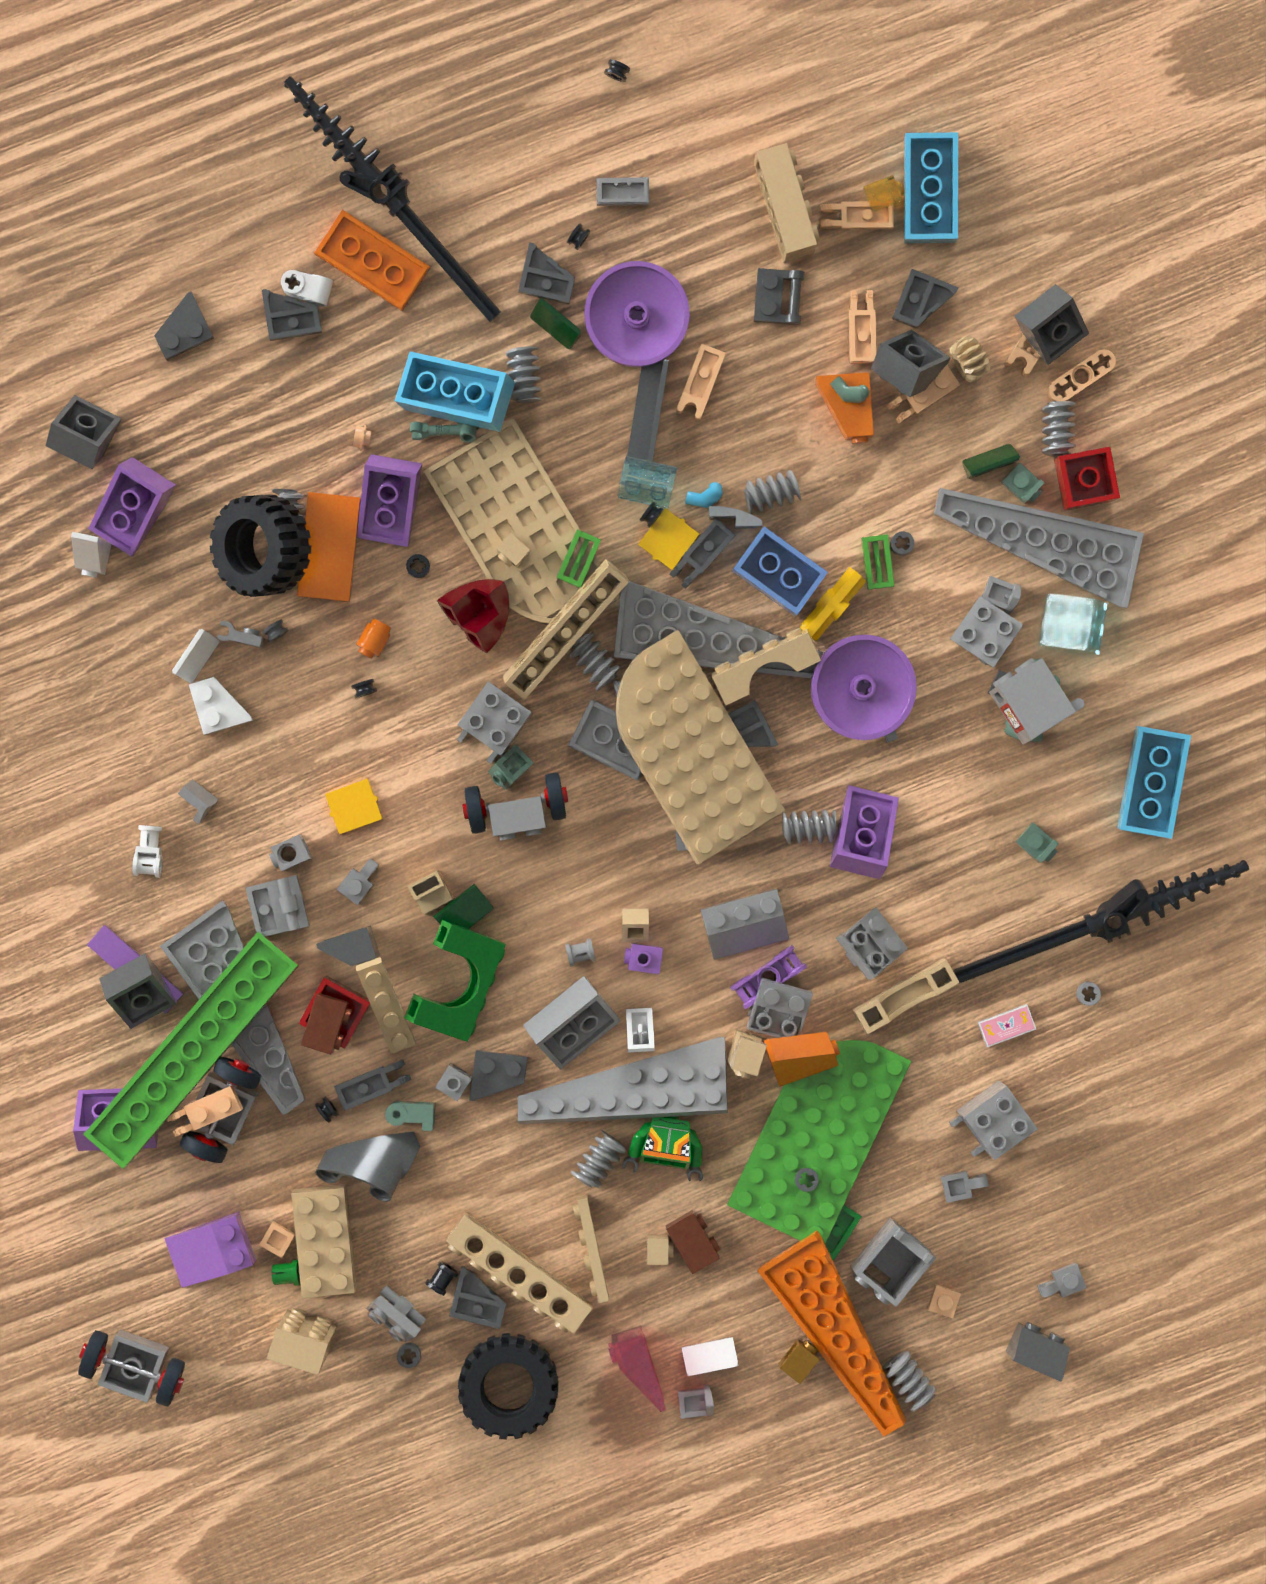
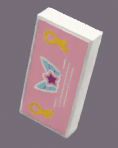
M1027 1004L977 1022L986 1047L1036 1030Z

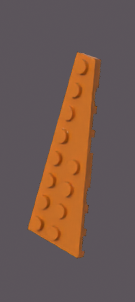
M818 1231L813 1232L760 1266L757 1270L818 1349L881 1434L885 1437L902 1427L906 1422V1418Z

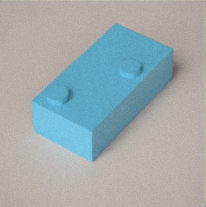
M958 132L905 133L904 243H956L958 240Z
M409 352L395 402L406 411L500 432L515 382L505 372Z
M1141 726L1135 727L1117 824L1118 829L1172 839L1191 735Z

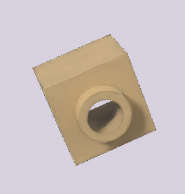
M511 533L496 548L500 553L498 558L508 567L512 564L518 567L531 552L528 547Z
M622 909V942H649V909Z
M647 1235V1265H668V1258H673L674 1246L673 1242H669L668 1235Z

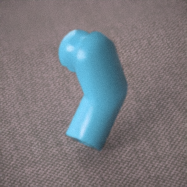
M713 482L701 494L688 491L685 504L703 508L712 506L723 495L721 484Z

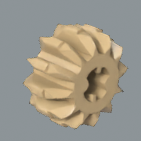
M969 335L959 339L950 347L954 366L966 381L970 383L975 380L977 381L990 371L989 359L977 339Z

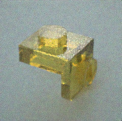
M893 175L863 187L872 213L891 205H900L903 200V187L900 181H895Z

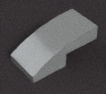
M709 506L708 508L709 519L735 518V529L762 527V520L747 512L721 506Z

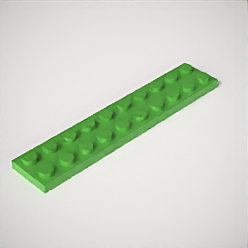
M257 932L83 1135L122 1169H125L299 966L261 933Z

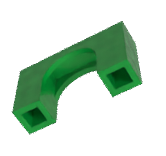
M442 920L433 945L464 957L470 968L469 984L461 996L449 1002H438L413 993L404 1018L413 1024L468 1042L470 1036L475 1032L479 1012L485 1006V997L488 989L495 981L497 966L504 958L506 944L495 938Z

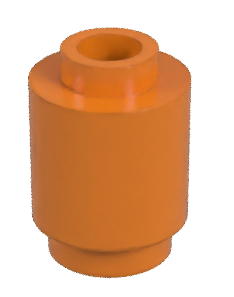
M373 618L371 623H367L356 643L360 647L358 652L370 659L374 655L379 657L391 636L389 634L391 627Z

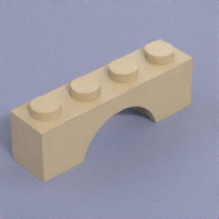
M794 629L786 634L787 638L779 642L777 639L771 640L762 645L763 649L756 653L753 650L745 652L738 657L739 661L732 664L728 661L715 667L712 678L725 705L750 694L751 678L755 671L764 664L782 662L798 672L820 662V656L808 630Z
M943 958L852 1010L865 1033L869 1034L891 1022L909 1008L959 984V981L948 961Z
M736 1029L727 1057L735 1075L748 1079L751 1078V1075L758 1076L767 1047L766 1043L762 1042L760 1036Z

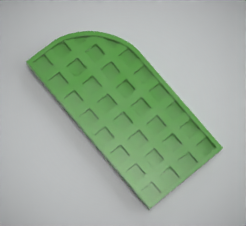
M846 1040L836 1042L840 1051V1055L836 1056L839 1066L783 1085L727 1205L800 1241L813 1232L818 1231L824 1243H826L912 1062L911 1060L868 1041ZM806 1167L813 1169L819 1179L817 1187L809 1192L800 1190L795 1184L796 1173ZM807 1172L800 1175L803 1177L799 1178L800 1184H805L807 1187L813 1184L811 1183V1181H814L813 1175L809 1176Z

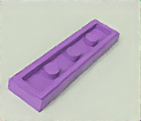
M106 925L87 944L88 947L114 969L141 956ZM162 975L177 1002L184 993ZM172 1007L168 1008L167 1010H165V1011H163V1012H164L165 1014L168 1013V1011H169Z

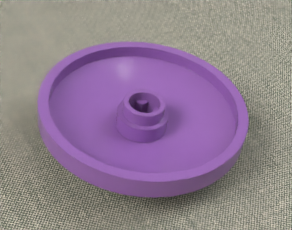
M624 262L608 269L592 285L585 303V325L592 343L606 358L627 367L651 366L668 358L682 343L689 324V304L683 287L666 269L649 262Z
M854 635L834 643L820 657L821 661L816 664L812 674L811 697L819 717L830 729L851 739L872 740L893 732L906 720L916 698V677L909 659L895 644L878 636Z

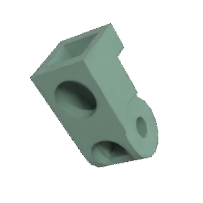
M395 1101L386 1109L385 1117L388 1123L394 1126L402 1125L405 1122L422 1123V1131H433L435 1128L436 1102Z

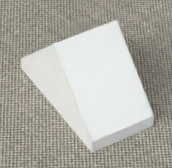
M652 1008L626 1009L628 1052L655 1051Z

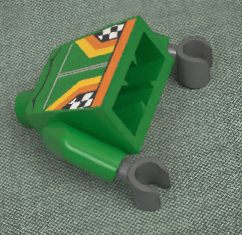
M679 1116L653 1117L652 1122L644 1123L633 1135L628 1150L629 1156L625 1158L622 1167L625 1169L626 1163L631 1161L635 1164L633 1173L637 1171L639 1162L687 1169L686 1174L689 1181H691L690 1176L693 1172L699 1173V1181L703 1179V1173L700 1169L703 1147L696 1131L690 1129V1122L679 1120Z

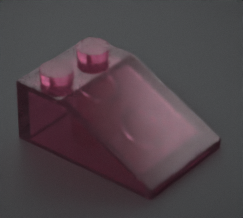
M642 1326L612 1334V1342L608 1343L612 1363L618 1362L619 1369L660 1412L666 1411L665 1399Z

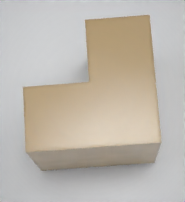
M439 870L408 886L423 914L453 900Z

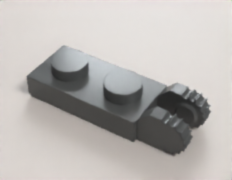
M716 518L681 557L682 560L669 575L673 578L678 576L687 563L695 570L683 580L682 586L686 589L699 574L701 575L736 535Z
M399 1060L385 1067H378L334 1086L344 1111L393 1091V1088L412 1080L410 1075H403L390 1082L387 1076L388 1072L402 1068L405 1065L404 1060Z

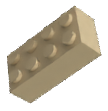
M787 143L758 151L754 159V167L783 263L812 255L818 245L817 241L820 240L816 225L811 226L810 216L812 215L810 203L808 200L804 201L802 191L805 190L801 175H796L795 172L797 160L794 150H789Z
M347 1184L294 1189L291 1196L302 1298L355 1293L357 1282Z
M293 1308L292 1311L287 1310L275 1330L267 1359L319 1375L328 1356L337 1325L332 1324V1319L324 1316H318L317 1319L307 1316L308 1312L298 1308Z

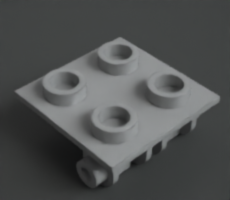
M980 596L950 639L978 657L985 665H990L994 668L1023 624Z

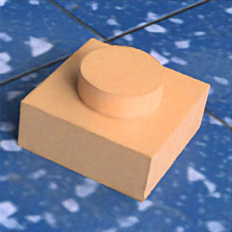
M273 1221L259 1245L282 1258L295 1233Z
M935 1284L927 1308L928 1311L953 1318L961 1293Z

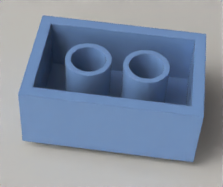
M766 527L761 529L732 570L737 576L795 617L828 573Z

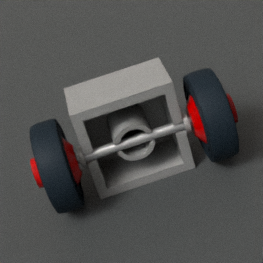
M559 773L545 775V796L542 793L539 797L491 805L488 802L486 806L485 801L481 798L478 786L465 788L466 804H462L464 819H469L472 834L486 832L485 819L487 812L490 813L493 836L499 835L500 840L516 838V832L525 831L526 836L542 834L541 828L547 827L543 808L545 801L551 811L553 820L565 819L566 810L564 803L569 801L566 787L561 786Z
M221 1057L214 1066V1072L211 1071L207 1075L196 1100L233 1085L243 1110L199 1128L204 1134L194 1131L184 1133L180 1140V1146L191 1153L193 1157L202 1161L222 1163L228 1149L222 1143L215 1140L214 1137L232 1145L238 1140L259 1092L252 1089H256L261 1080V1074L249 1067L248 1063L239 1059L233 1060ZM187 1118L186 1124H189L190 1121H189V1119Z
M95 1330L88 1344L84 1343L79 1358L82 1360L78 1375L92 1379L97 1368L101 1364H105L98 1382L99 1386L148 1403L158 1383L156 1403L169 1407L175 1393H180L184 1383V1378L181 1377L185 1368V1362L172 1358L167 1369L161 1375V1370L170 1347L120 1330L115 1335L108 1354L106 1353L108 1334Z

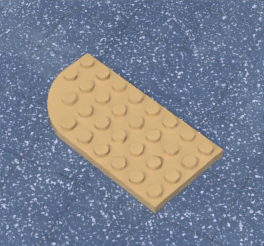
M512 418L503 423L500 432L491 430L423 472L487 579L504 581L509 595V608L530 620L549 624L580 589L557 579L577 529H580L516 421ZM509 533L513 534L531 551L518 567L513 564L508 567L498 558L500 553L496 548ZM582 537L579 538L564 573L567 577H569L584 542ZM589 544L577 569L574 580H579L584 565L590 554L591 547ZM594 556L583 584L601 565L596 556ZM619 594L613 599V601L610 604L620 599Z
M679 630L638 654L625 671L617 693L616 718L619 733L695 863L700 864L779 815L785 809Z

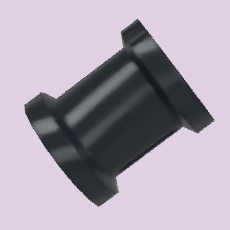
M439 1261L438 1269L431 1279L426 1280L425 1284L436 1293L444 1296L446 1294L445 1289L459 1273L449 1264Z

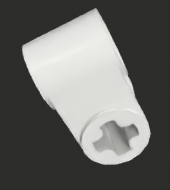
M289 270L283 274L281 285L285 294L290 297L327 307L333 280L319 275ZM293 278H296L300 285L294 286L292 290L287 281L292 282Z

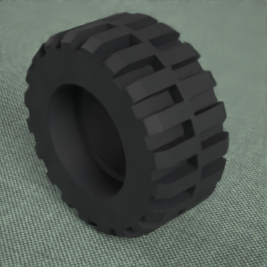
M271 494L242 496L241 498L231 500L228 505H225L220 510L221 516L216 517L213 523L215 528L211 530L210 539H212L210 553H213L214 560H212L214 568L219 570L217 574L222 581H227L226 585L232 591L250 597L278 595L294 588L297 584L296 581H300L304 576L305 572L303 570L308 568L310 562L308 559L312 546L309 545L308 538H311L310 531L305 528L307 523L304 517L298 515L300 511L294 504L290 505L287 499ZM258 525L264 531L268 545L267 557L263 566L259 563L253 546L254 534Z
M504 1333L501 1337L497 1338L494 1335L487 1338L486 1342H480L476 1345L473 1352L469 1353L466 1357L458 1381L459 1403L463 1406V1413L466 1418L472 1420V1425L477 1430L479 1428L485 1430V1435L490 1437L493 1434L499 1435V1439L507 1440V1436H514L515 1439H519L527 1432L532 1434L537 1431V1427L539 1425L543 1426L547 1422L550 1413H553L558 1398L559 1381L556 1372L557 1368L554 1361H551L550 1354L546 1349H541L538 1342L533 1339L529 1341L525 1339L524 1335L520 1334L515 1337L510 1336V1333ZM502 1363H514L522 1366L529 1372L533 1381V1392L526 1404L515 1409H503L495 1406L487 1399L484 1392V1379L494 1366Z

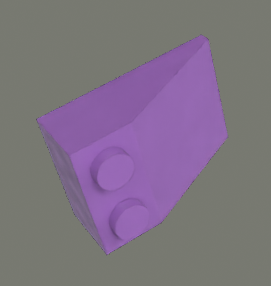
M370 455L364 467L357 538L405 547L409 546L420 486L422 463Z
M131 457L118 465L88 529L132 557L165 508L176 485Z
M848 785L833 844L830 867L876 879L882 877L888 867L898 797Z
M239 1211L164 1238L182 1288L239 1271L254 1265L257 1261Z

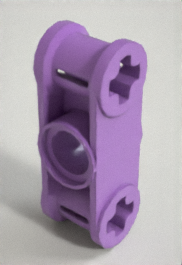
M793 945L787 947L772 960L730 987L732 991H736L743 1001L744 1009L754 1004L761 982V975L764 971H773L776 974L775 981L783 983L807 968V965L805 963L802 964L793 951L795 949ZM787 957L790 959L794 967L790 965V963L786 959ZM743 987L747 989L751 996H748Z

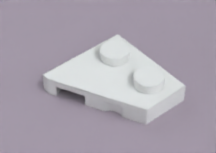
M215 677L189 684L204 735L253 721L252 716L247 713Z

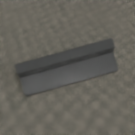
M664 359L663 362L641 367L626 463L652 467L669 360Z

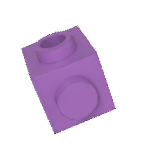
M632 943L631 948H626L624 963L629 964L628 970L660 974L663 947Z

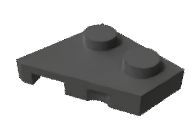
M529 242L518 293L570 304L575 277L566 269L560 267L550 256L548 257L534 243Z
M912 269L892 319L917 328L958 291L959 287Z
M262 290L270 341L322 333L317 305L302 302L286 295L276 294L270 290Z
M191 291L186 294L154 335L166 360L214 339Z
M756 700L728 713L747 747H775L778 745Z
M476 1050L469 1101H475L523 1084L525 1082L528 1056Z
M462 1266L449 1317L500 1329L507 1302L467 1267Z

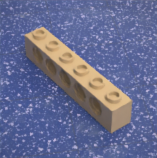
M605 559L503 675L504 683L525 700L628 584L629 581L626 575Z
M465 1212L447 1237L446 1242L449 1243L448 1248L459 1256L463 1253L471 1259L469 1263L479 1271L485 1269L491 1273L492 1276L490 1278L502 1287L505 1284L513 1289L512 1294L522 1302H525V1300L535 1305L533 1309L543 1317L549 1315L555 1320L554 1325L563 1332L567 1333L569 1330L574 1334L592 1310L591 1302L467 1212ZM479 1238L483 1242V1247L480 1250H473L469 1247V1240ZM494 1253L501 1254L504 1257L503 1264L499 1266L493 1265L490 1262V1256ZM514 1269H521L525 1272L526 1276L523 1280L516 1281L511 1277V1272ZM542 1284L546 1287L547 1292L543 1296H536L532 1292L533 1286ZM556 1300L566 1301L568 1304L567 1309L562 1312L555 1310L553 1303Z

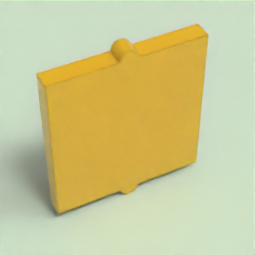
M665 508L638 545L652 555L653 560H658L670 570H673L681 560V557L699 536V533L685 523V519H679Z
M368 778L325 794L331 810L329 815L334 818L339 835L383 819L376 802L378 797L374 796Z

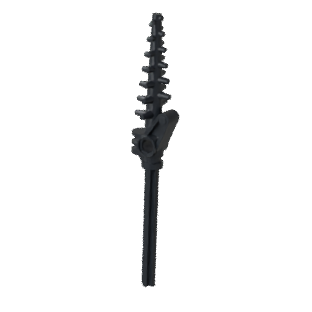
M292 76L288 77L284 81V87L289 88L295 96L294 102H300L303 108L306 109L303 116L307 118L311 115L313 121L316 122L313 131L318 132L320 129L324 131L323 134L327 137L322 143L323 146L327 147L333 142L334 148L337 149L332 160L337 161L344 156V162H349L352 168L341 172L339 177L341 184L364 195L375 203L381 204L383 207L387 206L389 209L388 213L392 217L397 216L487 320L491 322L501 313L498 307L408 206L410 204L407 195V186L410 184L409 180H404L401 177L402 172L398 173L395 170V164L390 165L381 172L373 163L380 150L376 148L368 155H365L361 149L367 142V139L363 137L354 143L349 138L354 131V127L350 126L343 131L337 125L341 120L340 115L331 119L326 113L328 109L327 104L320 107L313 100L316 96L313 92L308 94L302 88L303 84L300 81L296 82ZM381 184L386 187L387 195L382 192Z
M1241 860L1240 863H1236L1233 866L1225 864L1224 868L1221 867L1215 872L1212 868H1208L1207 872H1204L1200 877L1197 876L1196 872H1192L1191 878L1187 877L1186 882L1183 883L1179 876H1175V883L1170 882V887L1166 888L1163 880H1158V887H1153L1154 892L1148 894L1142 881L1138 879L1132 880L1112 898L1103 902L1098 907L1096 914L1083 915L1084 920L956 968L953 972L959 983H962L1088 934L1091 937L1104 938L1107 943L1113 942L1112 938L1118 937V939H1121V935L1125 933L1127 936L1131 935L1128 921L1141 917L1145 926H1149V912L1155 911L1159 914L1160 918H1164V906L1170 904L1175 910H1179L1180 899L1186 897L1191 902H1194L1196 892L1202 891L1209 894L1211 886L1215 884L1224 886L1226 884L1225 880L1232 877L1239 878L1241 873L1249 870V866L1245 860Z

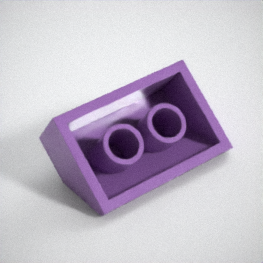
M123 1088L78 1090L73 1128L78 1151L100 1150L83 1134ZM159 1130L143 1149L157 1148Z

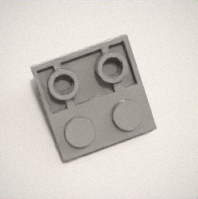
M298 875L245 887L256 933L259 932L266 937L310 926Z
M876 907L850 929L836 937L845 949L847 958L854 967L858 966L869 980L875 978L908 949Z
M762 978L754 1005L750 1006L748 1012L750 1017L747 1029L777 1038L800 1035L813 996L812 991Z
M386 1285L381 1290V1295L374 1299L366 1308L370 1312L368 1316L377 1324L381 1325L383 1323L390 1329L389 1334L397 1341L401 1342L403 1340L408 1342L421 1330L419 1327L426 1318L413 1308L414 1305L403 1295H397Z

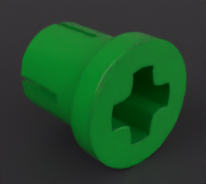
M298 1259L293 1260L292 1263L272 1265V1273H276L272 1274L274 1285L294 1284V1286H301Z

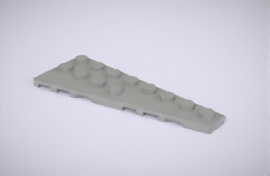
M939 489L933 515L1120 608H1128L1144 533L952 490Z
M629 581L620 594L614 657L635 659L646 648L679 630L699 666L715 668L728 661L730 664L739 661L738 657L743 653L751 650L756 653L763 649L762 645L774 639H777L779 642L785 639V637ZM817 650L819 656L821 657L824 652ZM770 662L764 664L755 672L812 678L817 663L797 672L788 664Z
M222 900L160 947L197 998L200 999L241 952L244 945L226 902ZM266 1004L233 1042L232 1046L243 1061L250 1065L249 1067L261 1074L259 1083L281 1113L285 1115L305 1101L306 1098L268 1004Z
M718 1037L518 1096V1123L521 1125L728 1113L725 1037Z

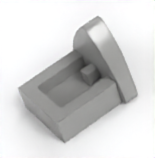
M989 576L982 598L994 606L1003 609L1005 613L1010 614L1020 600L1021 586L1017 583L1011 584Z
M193 779L184 785L178 793L198 809L193 819L198 825H200L218 801V798Z
M709 1384L703 1385V1388L678 1391L681 1419L699 1416L710 1417L714 1415V1404Z

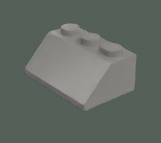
M777 889L700 909L714 960L789 939Z
M583 976L523 1026L537 1046L561 1070L621 1020L594 986Z

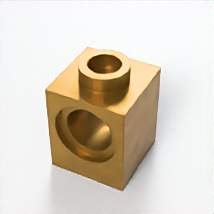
M797 1339L779 1361V1368L801 1384L820 1360L816 1354L818 1349L807 1340L802 1343Z

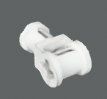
M139 825L138 829L141 830L140 846H136L132 868L133 876L148 874L160 878L163 858L162 848L158 847L159 832L162 831V827ZM142 864H151L153 867L143 866Z

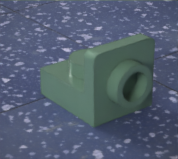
M1019 463L1001 483L1024 504L1029 499L1034 502L1043 492L1040 487L1045 482L1042 479L1038 480L1024 465Z
M515 744L488 772L495 784L507 790L534 762Z
M1034 822L1015 841L1038 863H1042L1044 860L1049 862L1058 852L1055 848L1059 843L1051 839Z

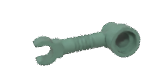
M421 422L410 423V432H412L413 440H422L429 436L460 435V439L463 442L471 443L475 441L476 430L479 429V427L463 423L443 426L428 425Z

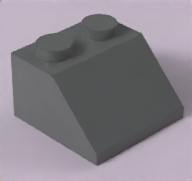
M1056 284L1014 316L1023 335L1047 365L1051 364L1089 334L1073 297Z
M911 329L881 343L871 369L880 378L898 388L902 394L912 397L927 389L949 363L950 357Z
M74 395L51 423L45 446L93 469L104 456L121 422V418Z
M371 925L316 944L319 950L350 966L359 965L380 956Z
M146 953L99 978L105 1000L130 1029L176 1005V1000L160 971Z
M1018 1322L1006 1349L1007 1354L1013 1361L1062 1382L1070 1350L1069 1346L1064 1343L1065 1338L1053 1332L1049 1336L1041 1333V1328L1030 1322H1026V1325Z

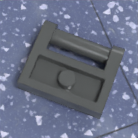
M758 268L754 322L800 325L801 281L804 280L805 272L800 270L789 271ZM783 280H791L788 315L781 314Z

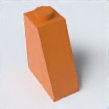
M869 372L817 376L815 385L845 440H852V444L867 443V438H872L874 435ZM841 376L848 386H867L870 394L864 402L846 403L840 398L830 383Z
M827 1032L764 1040L779 1087L839 1066L836 1058L837 1055H840L839 1048L835 1040L830 1041Z

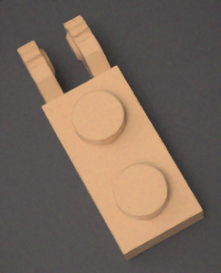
M854 201L820 205V212H841V220L826 219L820 221V228H841V230L894 228V202Z
M866 290V310H857L858 294L856 291H850V310L848 312L850 364H873L877 354L876 310L873 308V290Z
M946 365L925 391L912 397L902 394L886 406L891 410L898 407L905 400L908 402L911 408L899 414L895 419L899 424L913 414L917 415L958 388L960 384L948 365Z
M233 1085L186 1104L183 1106L184 1108L173 1112L167 1121H175L187 1114L190 1123L175 1128L172 1132L176 1137L192 1129L195 1131L243 1110V1107Z

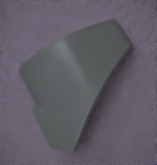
M414 1132L396 1133L358 1140L326 1150L315 1173L318 1178L327 1183H336L343 1175L363 1181L371 1185L369 1192L373 1197L380 1201L388 1202L391 1200L400 1179H403L410 1169L421 1146Z

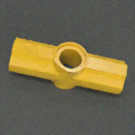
M849 567L832 588L830 587L815 604L816 608L806 617L799 628L801 630L807 629L811 639L816 642L830 624L842 615L850 605V600L864 586L866 580Z

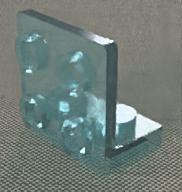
M626 456L619 483L618 498L648 505L654 501L657 507L669 508L677 467Z
M1047 594L1039 644L1042 646L1081 650L1099 655L1107 603L1094 598Z

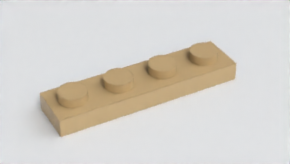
M381 957L357 965L356 971L391 1054L415 1046L414 1036L407 1019L404 1018L405 1014Z
M583 1195L577 1197L578 1204H574L573 1209L576 1220L581 1219L583 1230H578L581 1246L587 1245L588 1255L584 1256L587 1271H592L594 1281L589 1282L592 1297L597 1296L599 1303L609 1301V1294L588 1196Z

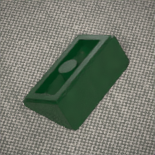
M540 298L530 318L563 346L571 349L581 337V330L547 301Z
M1006 444L962 461L967 478L972 479L1016 463L1020 456L1011 444Z
M473 884L433 917L439 924H441L442 920L469 929L492 911L494 907L481 890Z

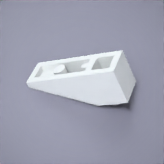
M72 532L71 540L75 568L82 570L81 575L97 578V574L105 575L112 544L99 537Z

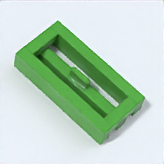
M577 529L557 579L581 588L601 539ZM582 537L584 542L569 577H567L564 573L578 540ZM589 541L594 542L579 580H574Z
M888 534L862 537L867 589L894 587ZM878 541H883L888 582H883ZM868 542H872L877 583H873Z

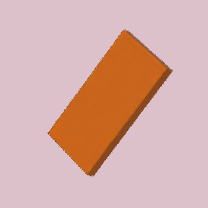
M343 209L314 252L317 257L400 311L404 310L430 270L429 265Z
M308 492L305 517L307 524L305 528L310 531L311 538H308L309 545L312 546L311 554H308V559L310 560L308 568L303 570L305 574L298 582V597L350 602L361 503L360 497Z

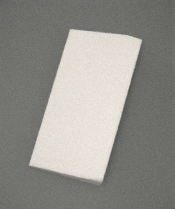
M199 629L173 668L172 673L189 683L194 682L219 644V639L207 631Z
M733 1337L682 1347L687 1376L739 1366Z

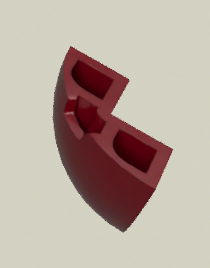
M485 579L470 582L451 590L437 600L451 623L459 625L465 632L466 639L478 649L488 653L500 639L509 614V595L504 581Z

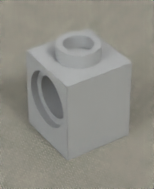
M302 834L272 846L271 850L273 853L269 854L274 867H280L281 871H285L312 858ZM287 846L293 847L296 851V857L293 861H287L283 857V850Z
M450 1063L435 1088L458 1101L471 1081L472 1076Z

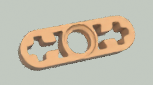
M1099 350L1054 380L1047 389L1049 399L1052 402L1067 401L1109 373L1116 364L1114 354L1109 350ZM1098 356L1109 359L1107 363L1108 368L1101 366L1093 372L1091 367L1099 362ZM1082 369L1088 373L1089 378L1085 384L1076 382L1074 374L1077 370ZM1068 377L1072 386L1064 391L1065 397L1061 395L1055 396V385H1058V387L1064 386L1068 383L1065 379Z

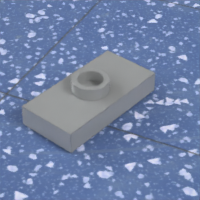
M649 177L597 178V206L649 205Z

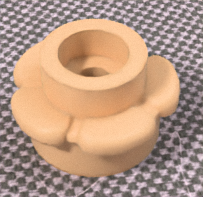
M366 425L364 427L356 426L353 447L361 448L360 451L363 450L364 446L369 447L371 431L366 430Z

